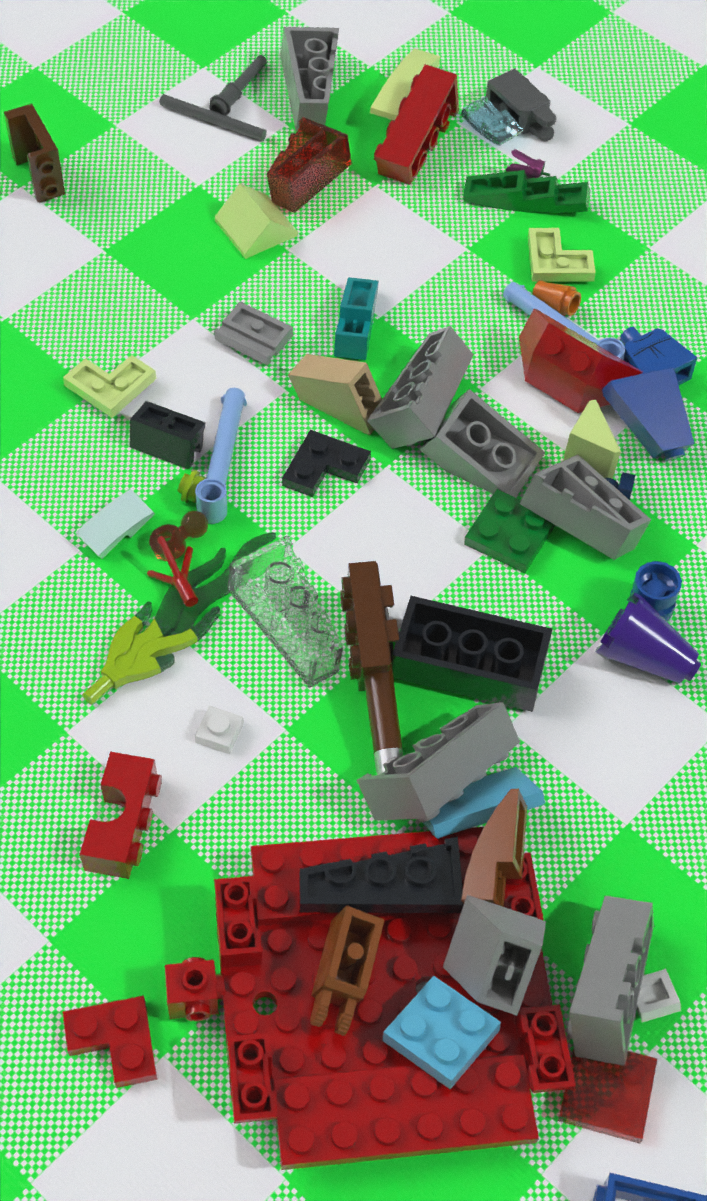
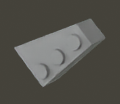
M575 455L535 473L520 502L522 506L613 560L634 550L651 522V519L579 455Z

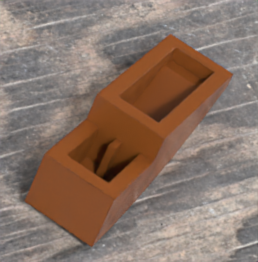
M519 789L509 790L492 813L480 834L465 875L461 899L463 904L467 895L504 907L506 879H522L527 805Z

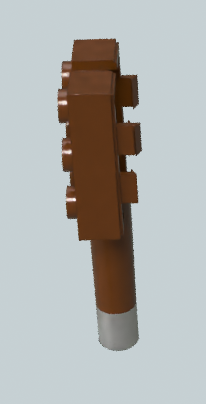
M376 561L348 563V576L341 577L342 590H340L342 612H346V624H344L346 645H353L350 646L351 680L357 679L358 690L366 692L376 774L379 775L385 771L383 763L393 757L401 758L403 756L392 671L393 642L399 641L397 619L389 620L388 608H386L394 606L392 585L381 586L378 563Z

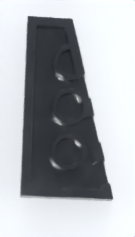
M458 837L444 839V844L427 847L426 843L410 846L409 851L388 855L387 851L371 854V859L353 862L351 859L300 869V913H339L346 906L365 913H461L464 905L461 900L463 889Z

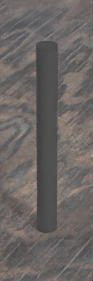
M162 94L159 103L161 106L260 141H264L266 138L267 130L165 94Z

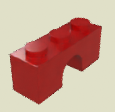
M110 751L100 784L104 802L120 805L125 810L118 818L112 821L103 822L90 819L79 854L84 871L129 879L132 867L139 866L143 852V843L139 842L142 832L148 831L153 815L152 808H149L152 796L158 797L162 784V775L157 774L155 759Z

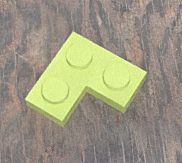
M529 228L528 245L532 282H538L539 280L544 282L594 281L595 265L593 250H562L559 228Z
M133 355L129 356L110 374L85 358L63 377L65 387L111 418L157 379L156 370Z

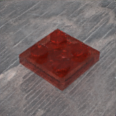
M573 1045L571 1064L576 1087L575 1089L564 1090L558 1121L640 1144L644 1136L657 1058L628 1051L624 1066L575 1057Z

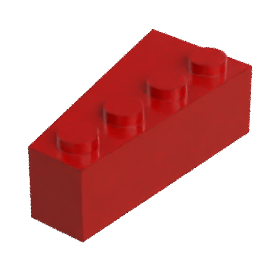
M425 64L420 74L414 76L408 97H404L401 100L398 116L395 121L391 120L383 144L379 143L375 150L374 160L377 163L379 175L411 185L426 162L427 149L434 150L437 145L439 131L445 133L450 123L448 121L449 116L455 117L459 112L457 74Z

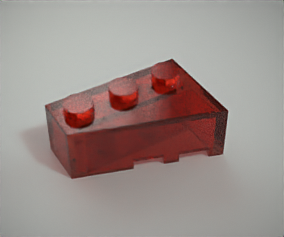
M303 116L299 121L297 132L295 134L292 133L288 138L289 145L286 150L280 151L267 172L272 202L293 213H296L352 164L347 134Z

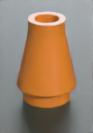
M539 280L535 284L532 295L563 316L574 315L581 303V293L576 291L574 286Z

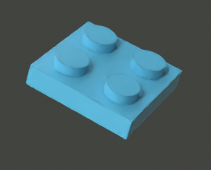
M433 976L385 1029L382 1041L451 1089L499 1032L501 1022Z

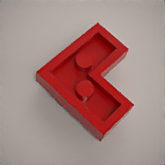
M144 996L63 1011L69 1056L110 1048L116 1088L158 1080Z

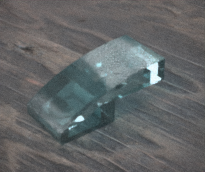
M486 96L468 104L462 109V117L479 134L496 145L500 146L522 134L523 130L507 110L499 112Z

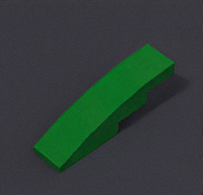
M525 170L467 176L463 199L464 202L520 212H588L590 186L589 182L559 185L557 176L527 179Z

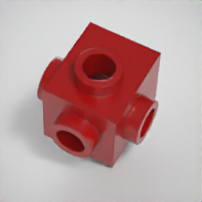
M192 957L185 959L182 963L165 965L169 1019L186 1018L189 1021H202L208 1019L210 1015L219 1014L218 999H223V995H225L224 974H215L214 960Z

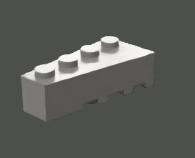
M451 326L428 334L367 420L391 449L404 445L411 446L416 442L435 437L474 355Z

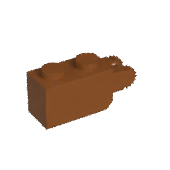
M346 906L331 920L311 997L315 998L310 1018L312 1025L321 1027L327 1017L329 1004L331 1003L339 1006L334 1027L335 1033L343 1036L347 1034L355 1006L363 999L368 988L384 919Z

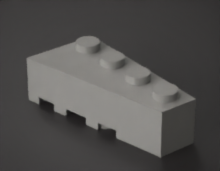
M283 28L280 57L296 131H324L339 28Z
M504 703L474 706L440 728L442 733L423 738L413 745L415 752L404 755L401 758L393 757L382 765L385 769L383 773L375 776L367 773L357 780L374 820L418 819L419 822L431 820L439 815V809L443 805L462 796L464 793L463 789L466 786L485 777L488 768L508 758V752L518 745L520 740Z
M605 896L601 910H595L592 921L593 936L591 943L587 944L585 949L584 966L569 1011L567 1038L573 1040L575 1057L625 1066L654 929L653 903Z

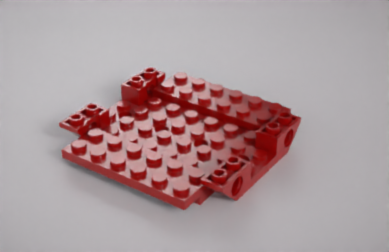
M472 827L440 838H435L430 831L256 845L251 846L253 876L214 879L220 972L224 974L225 985L223 1009L234 1124L275 1120L281 1170L535 1144L539 1136L531 1091L532 1093L575 1089L576 1085L560 1004L552 1005L542 948L518 1015L479 1003L443 968L461 913H368L384 919V924L367 991L363 999L355 1006L347 1034L343 1036L335 1033L334 1027L339 1006L331 1003L329 1004L327 1017L321 1027L310 1023L315 998L311 997L331 920L338 913H300V869L351 859L353 862L371 859V854L387 851L388 855L407 852L410 846L426 843L427 847L444 844V839L458 837L463 889L472 852L484 827ZM531 852L524 853L522 879H506L504 907L544 920ZM433 976L501 1022L499 1032L451 1089L382 1041L385 1029L417 995L416 986L420 983L428 982ZM267 997L276 1003L277 1008L269 1015H261L254 1010L253 1004L259 998Z

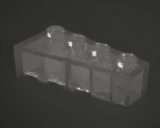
M289 535L230 563L228 591L304 683L311 688L339 673L343 645L326 611L322 610L318 602V594L314 586L310 585L304 573L305 567L300 557H296L293 551V543Z

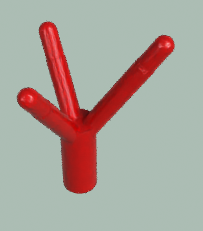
M160 536L158 542L174 576L171 577L153 570H149L147 575L174 585L185 606L192 607L198 602V598L187 580L193 548L191 546L187 547L180 572L165 538Z

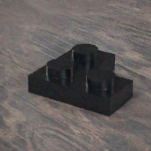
M310 430L283 475L282 486L313 497L326 473L358 484L371 460V451Z

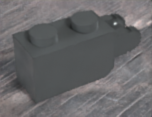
M514 68L487 81L485 104L510 128L519 134L532 132L538 139L543 141L553 139L554 129L550 126L555 125L556 115L550 109V100L528 78L524 77Z

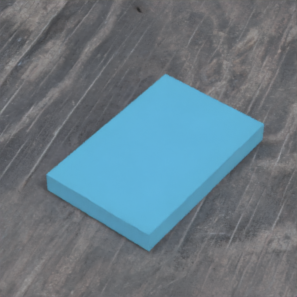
M517 767L470 783L463 789L464 793L462 796L447 802L439 809V815L423 823L435 838H440L487 823L498 804L510 789L520 790L526 802L527 810L545 804L544 794Z

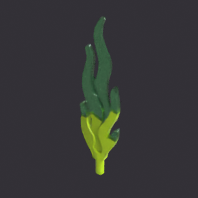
M266 533L246 542L223 574L207 585L197 588L200 583L210 578L222 568L226 558V549L220 548L213 559L188 572L187 580L198 598L197 604L192 607H186L177 589L172 585L166 592L157 614L149 627L143 633L138 634L149 621L153 611L152 603L146 602L141 610L116 632L109 648L107 661L101 670L102 677L82 694L83 698L93 705L111 687L118 689L127 683L153 677L170 668L175 663V656L172 653L195 644L207 634L211 626L221 615L220 608L218 606L213 607L199 623L193 626L198 616L213 602L239 587L245 577L253 554L260 547L275 540L276 533Z

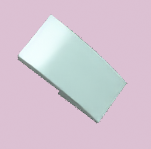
M130 489L96 513L76 531V534L97 556L103 559L126 535L131 538L155 513Z

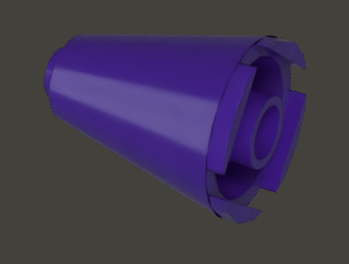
M633 592L627 599L629 603L625 610H619L600 641L602 645L597 647L595 652L605 658L679 684L684 679L691 681L701 666V663L697 661L699 653L641 595Z

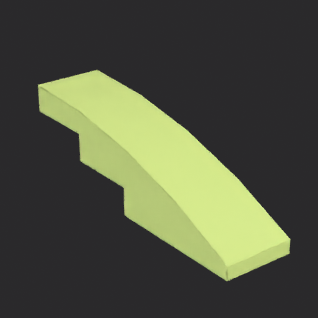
M414 48L390 75L372 104L370 113L395 121L399 114L401 100L404 97H408L411 91V83L414 76L420 74L425 64L438 68L440 56Z

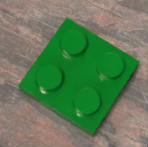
M496 489L466 534L464 545L526 573L556 525L522 506L520 499Z

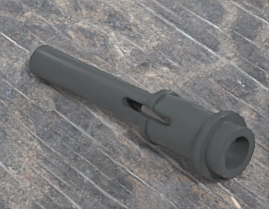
M259 55L234 83H228L218 95H214L210 99V110L227 116L231 111L232 105L241 98L242 90L267 64V59L263 55Z

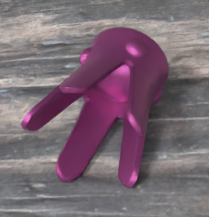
M517 149L511 151L512 156L527 165L513 163L506 168V172L525 170L527 179L540 178L542 174L551 176L550 173L543 172L546 161L533 159Z

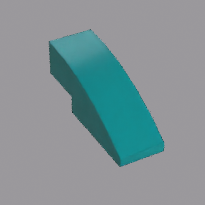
M348 277L335 333V357L366 360L379 280Z

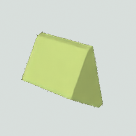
M243 184L237 186L215 216V222L245 259L298 236V231L267 194Z
M591 400L570 432L563 461L579 455L604 478L613 479L621 450L597 401Z

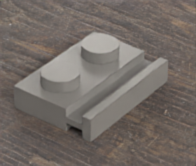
M240 301L222 321V326L219 329H215L214 336L215 340L268 366L271 363L270 359L276 356L293 336V327Z

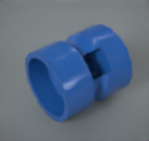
M647 562L636 572L630 595L633 592L641 595L668 622L673 615L676 600L680 593L682 583L680 574L673 566L665 562Z

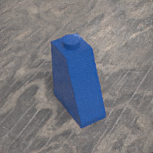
M674 367L612 380L602 389L605 399L652 458L665 456L666 461L678 459L685 456L684 451L695 444Z

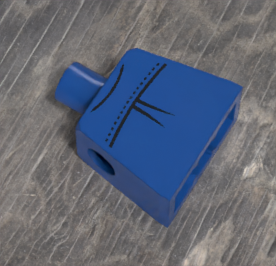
M629 327L621 334L620 341L625 346L624 361L643 371L642 374L674 367L678 385L692 379L697 357L663 329L657 328L641 335L635 327Z

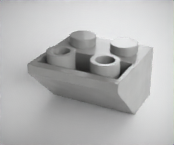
M467 895L443 968L477 1002L518 1015L543 945L546 921Z

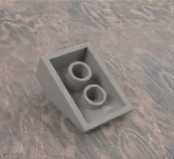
M470 389L451 404L435 437L427 439L420 448V451L446 472L492 494L498 489L514 497H517L545 454L541 448Z

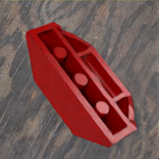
M533 309L519 336L525 381L577 413H582L591 400H596L600 408L610 405L602 393V389L610 381L643 373V371L537 309Z

